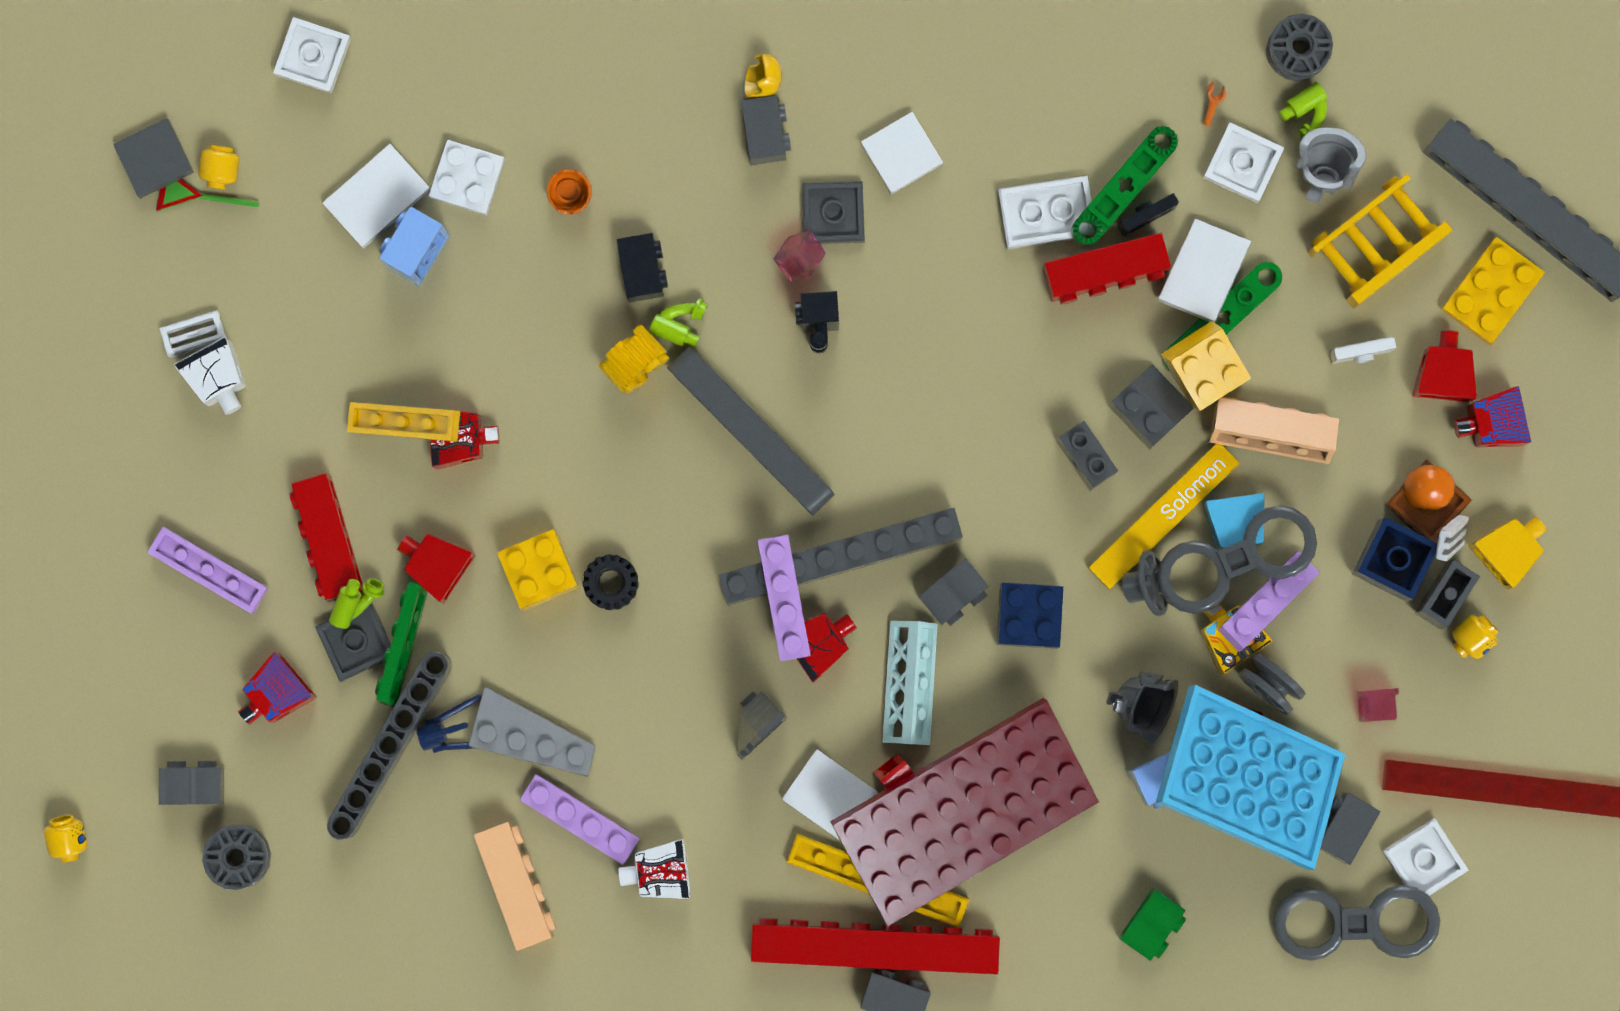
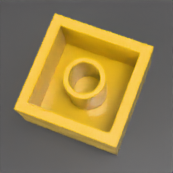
M1212 321L1161 353L1187 400L1199 411L1251 379L1224 330Z
M554 529L497 552L519 608L523 611L580 588L560 538Z

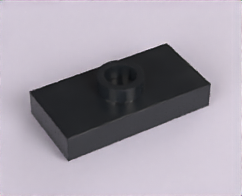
M1174 193L1154 204L1149 200L1136 207L1137 213L1122 220L1118 228L1123 236H1127L1175 210L1179 201Z

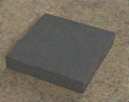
M168 118L113 144L140 199L194 173Z
M863 181L803 183L805 245L865 243Z
M373 603L358 617L353 619L350 626L346 629L333 626L329 620L315 626L340 682L383 663L386 650L391 648V642Z

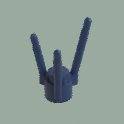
M478 694L435 718L425 720V726L417 728L421 748L424 751L432 749L434 753L444 750L476 749L469 747V742L443 744V742L447 741V734L467 728L468 724L466 722L444 728L443 724L438 723L481 700L482 695Z

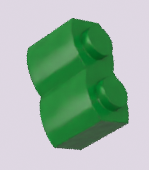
M1152 888L1118 938L1149 961L1154 956L1159 959L1169 945L1165 941L1172 931L1177 933L1185 923L1186 918L1183 914L1186 910L1155 888Z

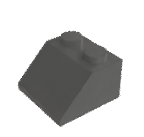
M1153 364L1108 405L1149 450L1194 409Z

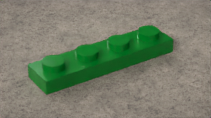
M408 582L407 590H403L401 594V611L399 619H396L392 626L391 634L393 640L391 648L386 650L383 659L385 666L383 677L379 678L376 684V701L386 706L394 707L399 699L428 594L419 584Z

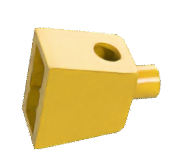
M1533 517L1524 526L1515 518L1474 541L1468 547L1502 586L1508 590L1514 588L1544 552V549L1536 539L1546 532L1547 528L1537 517Z

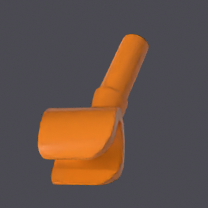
M1214 82L1208 85L1207 93L1210 100L1203 125H1211L1218 103L1225 99L1226 91L1224 85L1219 95L1212 94Z

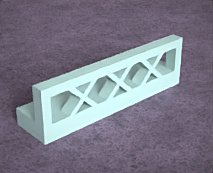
M890 621L883 743L930 746L938 627L936 623ZM900 628H908V640L904 645L900 642ZM903 658L906 662V671L901 676L898 672V663ZM901 689L904 692V702L899 706L896 702V693ZM899 719L902 723V737H893L894 724Z

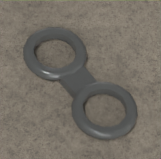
M1279 505L1265 508L1254 515L1245 528L1243 541L1221 550L1216 549L1209 543L1200 541L1180 543L1170 549L1160 562L1157 575L1160 592L1166 601L1179 611L1197 614L1210 611L1219 605L1229 591L1231 579L1256 569L1267 577L1277 579L1293 577L1305 570L1315 556L1317 546L1315 528L1307 516L1295 508ZM1276 518L1288 519L1298 525L1303 533L1305 542L1300 557L1292 564L1281 567L1270 565L1264 561L1257 552L1255 543L1257 532L1261 526L1267 521ZM1191 553L1202 554L1211 559L1217 567L1219 576L1217 587L1212 595L1204 600L1195 602L1184 600L1178 596L1171 587L1170 582L1171 568L1176 560L1183 555Z
M1406 885L1385 889L1374 898L1369 907H1342L1334 896L1322 889L1307 887L1294 890L1281 900L1275 910L1273 920L1276 940L1284 951L1297 959L1309 961L1326 958L1338 949L1343 940L1371 939L1379 950L1389 956L1403 959L1419 956L1432 946L1438 936L1440 927L1438 908L1431 897L1417 887ZM1400 898L1413 899L1419 903L1425 910L1427 917V926L1422 937L1413 944L1404 946L1393 944L1385 939L1379 926L1380 913L1384 907L1391 901ZM1308 900L1317 901L1327 906L1334 920L1333 932L1329 939L1320 946L1312 948L1302 947L1293 942L1286 930V919L1290 910L1298 903Z

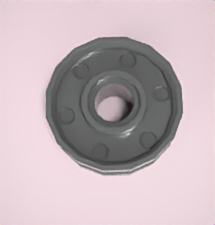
M1302 13L1288 16L1279 22L1268 38L1266 48L1268 62L1277 74L1287 80L1298 82L1311 79L1321 72L1331 58L1333 49L1331 32L1325 23L1315 16ZM1299 41L1305 44L1306 53L1299 54L1295 52L1292 46L1293 42Z
M1255 653L1251 661L1259 671L1254 673L1246 668H1242L1238 673L1239 677L1268 704L1281 713L1289 715L1293 708L1286 700V695L1288 694L1295 699L1301 700L1306 695L1305 691L1280 667L1263 655Z
M231 825L219 829L209 837L203 849L202 862L205 873L213 883L224 889L239 890L255 885L265 876L270 867L271 851L268 841L260 831L246 825ZM235 848L241 850L244 855V860L239 866L234 865L230 860V853Z

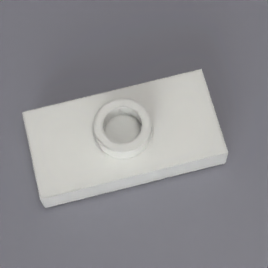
M1387 337L1335 348L1330 353L1331 363L1354 359L1356 364L1373 361L1374 355L1389 353L1396 349L1395 339Z

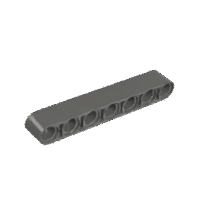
M690 347L667 367L674 377L812 516L835 495L795 452Z
M430 652L422 658L328 819L327 830L333 838L338 840L349 839L358 832L451 672L452 663L445 654ZM435 657H440L444 663L443 670L438 674L431 673L429 669V663ZM419 684H424L428 688V695L422 701H418L414 697L413 692L414 688ZM404 710H408L413 717L412 723L406 728L402 727L398 722L399 714ZM388 737H393L397 742V748L392 754H387L383 750V742ZM373 763L381 768V776L376 781L371 780L367 775L368 767ZM357 790L362 791L366 796L365 804L360 808L352 803V795ZM341 817L347 818L350 822V829L346 834H341L336 828L337 820Z

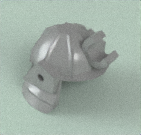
M1324 127L1314 129L1302 138L1299 145L1300 157L1296 168L1303 170V179L1311 186L1305 199L1320 204L1324 193L1333 194L1342 188L1349 190L1353 187L1357 175L1366 161L1365 147L1357 137L1341 129Z

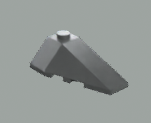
M753 691L740 703L744 707L739 712L737 756L741 760L748 756L787 719L762 691L758 695Z

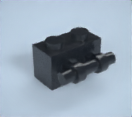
M837 291L800 293L801 302H795L796 325L803 326V333L814 332L810 336V348L816 354L824 353L828 348L827 331L839 330Z

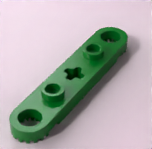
M1161 126L1156 127L1149 133L1072 224L1071 235L1076 243L1082 246H1091L1102 237L1178 146V140L1174 130H1171L1170 127ZM1156 135H1165L1170 142L1169 148L1162 150L1158 148L1156 143H1154ZM1126 179L1131 182L1129 188L1132 191L1125 190L1121 192L1119 190L1121 184L1118 180L1122 182ZM1081 223H1090L1094 227L1095 234L1093 237L1086 238L1080 234L1079 226Z
M1263 262L1229 291L1220 311L1221 314L1226 311L1230 315L1227 318L1229 324L1221 323L1218 325L1224 330L1226 335L1280 286L1282 282L1280 268L1274 263ZM1260 271H1271L1275 276L1274 283L1270 286L1261 284L1258 279ZM1199 318L1167 349L1209 322ZM1163 359V365L1166 367V370L1170 371L1166 362Z

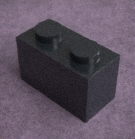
M653 233L616 239L628 302L664 297L663 288H668L666 271L660 270L658 259L663 258L660 240L654 241Z

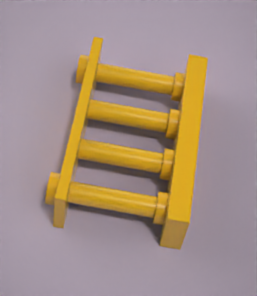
M1408 174L1400 180L1397 176H1394L1382 186L1384 192L1330 235L1324 231L1311 242L1314 247L1308 254L1313 257L1322 250L1351 286L1349 290L1353 294L1346 301L1353 309L1453 231L1446 221L1439 226L1435 223L1431 224L1403 190L1402 186L1411 179ZM1391 195L1422 231L1420 235L1423 239L1414 245L1411 241L1407 242L1378 206ZM1368 213L1398 249L1396 253L1400 257L1394 262L1384 261L1355 225ZM1344 232H1346L1375 268L1373 272L1376 276L1367 282L1364 278L1360 279L1331 243Z

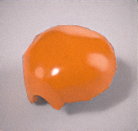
M563 169L550 178L546 188L547 198L556 211L574 215L589 205L592 198V185L587 176L582 172L574 169Z
M1436 465L1419 466L1410 471L1404 481V494L1410 504L1416 508L1437 511L1447 506L1454 496L1455 482L1452 475L1446 469Z

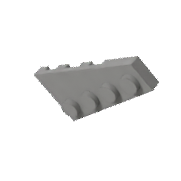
M484 687L469 747L588 777L595 751L594 745Z

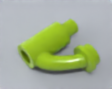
M1315 82L1285 102L1286 107L1278 112L1282 121L1286 122L1292 117L1298 119L1314 108L1315 113L1311 125L1305 123L1302 125V129L1298 131L1301 139L1308 132L1321 128L1327 114L1326 92L1318 82Z
M699 298L697 303L670 306L661 311L660 314H656L649 333L681 347L685 343L696 347L700 336L691 333L690 327L673 319L680 315L692 314L691 319L702 320L708 304Z
M349 579L347 586L341 587L329 618L330 623L338 628H348L351 621L358 617L375 598L383 597L385 593L384 584L378 579H368L362 586L364 594L361 596V593L358 591L360 582L355 579Z

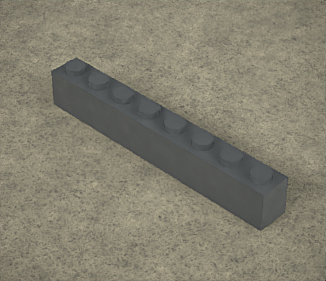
M1450 119L1424 149L1423 153L1610 302L1619 299L1620 252L1613 247V242L1607 236L1600 233L1596 234L1591 230L1589 223L1583 217L1572 215L1565 209L1566 205L1555 196L1550 197L1541 190L1542 186L1531 177L1526 178L1517 171L1518 167L1507 158L1502 159L1493 152L1494 148L1483 139L1478 140L1471 135L1467 125L1461 121L1456 120L1455 122Z
M955 508L793 553L792 558L797 585L801 586L961 540L963 535ZM762 562L719 574L728 606L768 595Z

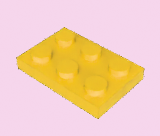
M1495 237L1442 307L1441 311L1490 346L1545 272L1501 239Z

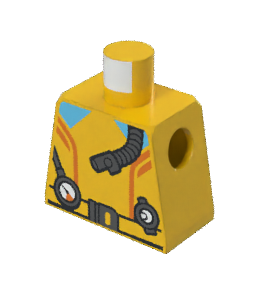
M1219 604L1210 611L1204 612L1211 623L1202 628L1200 633L1221 675L1227 673L1272 642V639L1262 630L1242 651L1238 652L1218 631L1240 608L1239 605L1226 612L1222 605Z

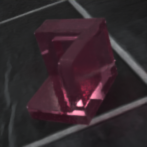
M811 230L789 236L773 260L790 282L811 276L826 255V252Z
M1399 688L1357 692L1360 722L1395 720L1397 718L1395 695H1399Z

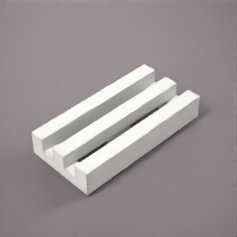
M212 311L159 328L167 356L172 358L207 347L224 337L227 338L219 311ZM214 320V325L169 338V333ZM217 331V335L172 349L174 344Z
M1458 515L1440 530L1436 559L1448 561L1464 546L1465 540L1461 538L1466 535L1467 528L1463 527L1468 523L1469 517Z

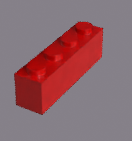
M1162 233L1045 262L1043 265V272L1051 301H1059L1060 305L1077 301L1078 295L1089 293V297L1107 293L1106 288L1117 285L1119 290L1130 288L1136 285L1135 281L1147 278L1148 282L1157 281L1165 278V273H1168L1171 269Z
M325 473L292 483L293 492H290L289 496L294 510L299 509L302 521L298 522V527L302 538H307L310 550H307L306 554L311 568L316 567L319 579L315 580L318 595L320 597L324 596L326 601H335L341 587L347 586L349 579H355L360 582L358 591L361 593L363 582L332 477Z

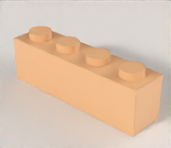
M1222 397L1217 400L1213 410L1209 442L1330 464L1336 451L1339 419L1324 413L1311 414L1300 412L1296 408L1283 409L1270 406L1264 402L1251 403L1240 401L1236 397Z
M509 821L475 834V841L516 951L554 937L552 930L556 929V924L551 912L545 913L542 901L546 900L540 883L535 884L531 872H534L535 868L530 855L523 854L520 844L524 842L519 826L513 827L512 822Z

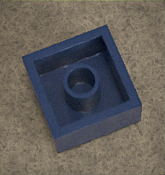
M1386 517L1381 518L1377 521L1352 575L1406 602L1413 600L1436 554L1438 543Z
M1002 582L999 595L997 645L1049 649L1060 648L1064 586Z

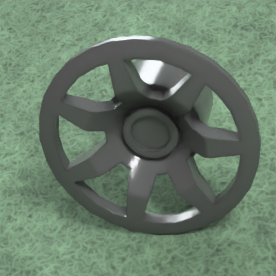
M1146 550L1143 551L1139 558L1138 571L1123 575L1122 589L1129 603L1145 601L1153 614L1162 616L1166 613L1169 603L1165 598L1163 600L1158 595H1162L1157 583L1159 569L1153 573L1156 564L1159 568L1161 561L1153 551Z

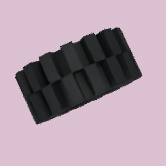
M607 554L603 557L595 558V561L590 562L583 574L584 581L582 583L586 596L594 605L605 610H618L630 604V601L635 598L639 587L638 575L629 561L618 555ZM607 571H616L622 577V587L615 594H606L600 589L599 579Z

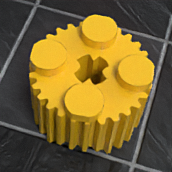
M643 325L637 326L632 331L634 335L631 338L627 337L615 344L606 353L605 357L607 359L598 365L618 389L627 395L634 389L638 390L649 380L646 374H650L655 369L658 370L669 360L666 354L667 351Z

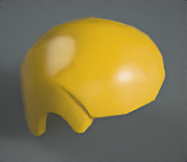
M770 54L756 55L755 59L760 62L749 66L746 72V98L756 99L774 96L782 82L781 66L777 59Z

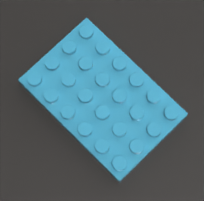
M1192 685L1188 687L1156 803L1304 869L1314 870L1346 754L1206 689Z

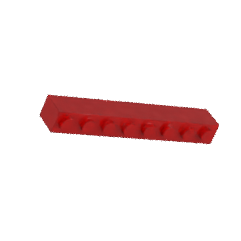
M759 918V923H753L751 962L998 975L1000 937L993 935L992 929H975V934H962V928L944 927V933L931 932V926H913V931H901V925L897 924L889 926L882 924V929H870V923L852 922L851 928L839 927V922L821 921V926H808L809 920L790 919V925L778 924V919Z

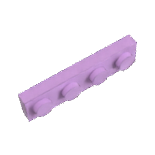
M162 527L147 552L250 614L255 613L269 589L166 527Z
M788 534L759 539L758 545L780 662L811 656Z
M1300 551L1296 552L1283 566L1295 562L1302 553ZM1310 563L1305 570L1293 577L1283 579L1271 577L1218 631L1238 652L1242 651L1320 572Z
M535 774L520 799L526 805L622 865L625 864L640 840L639 837L538 774Z

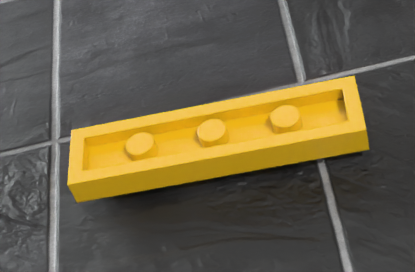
M350 402L347 432L457 442L460 411Z

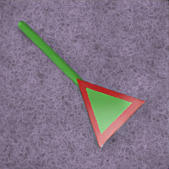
M180 179L160 189L156 211L195 199L250 207H259V202L199 193Z

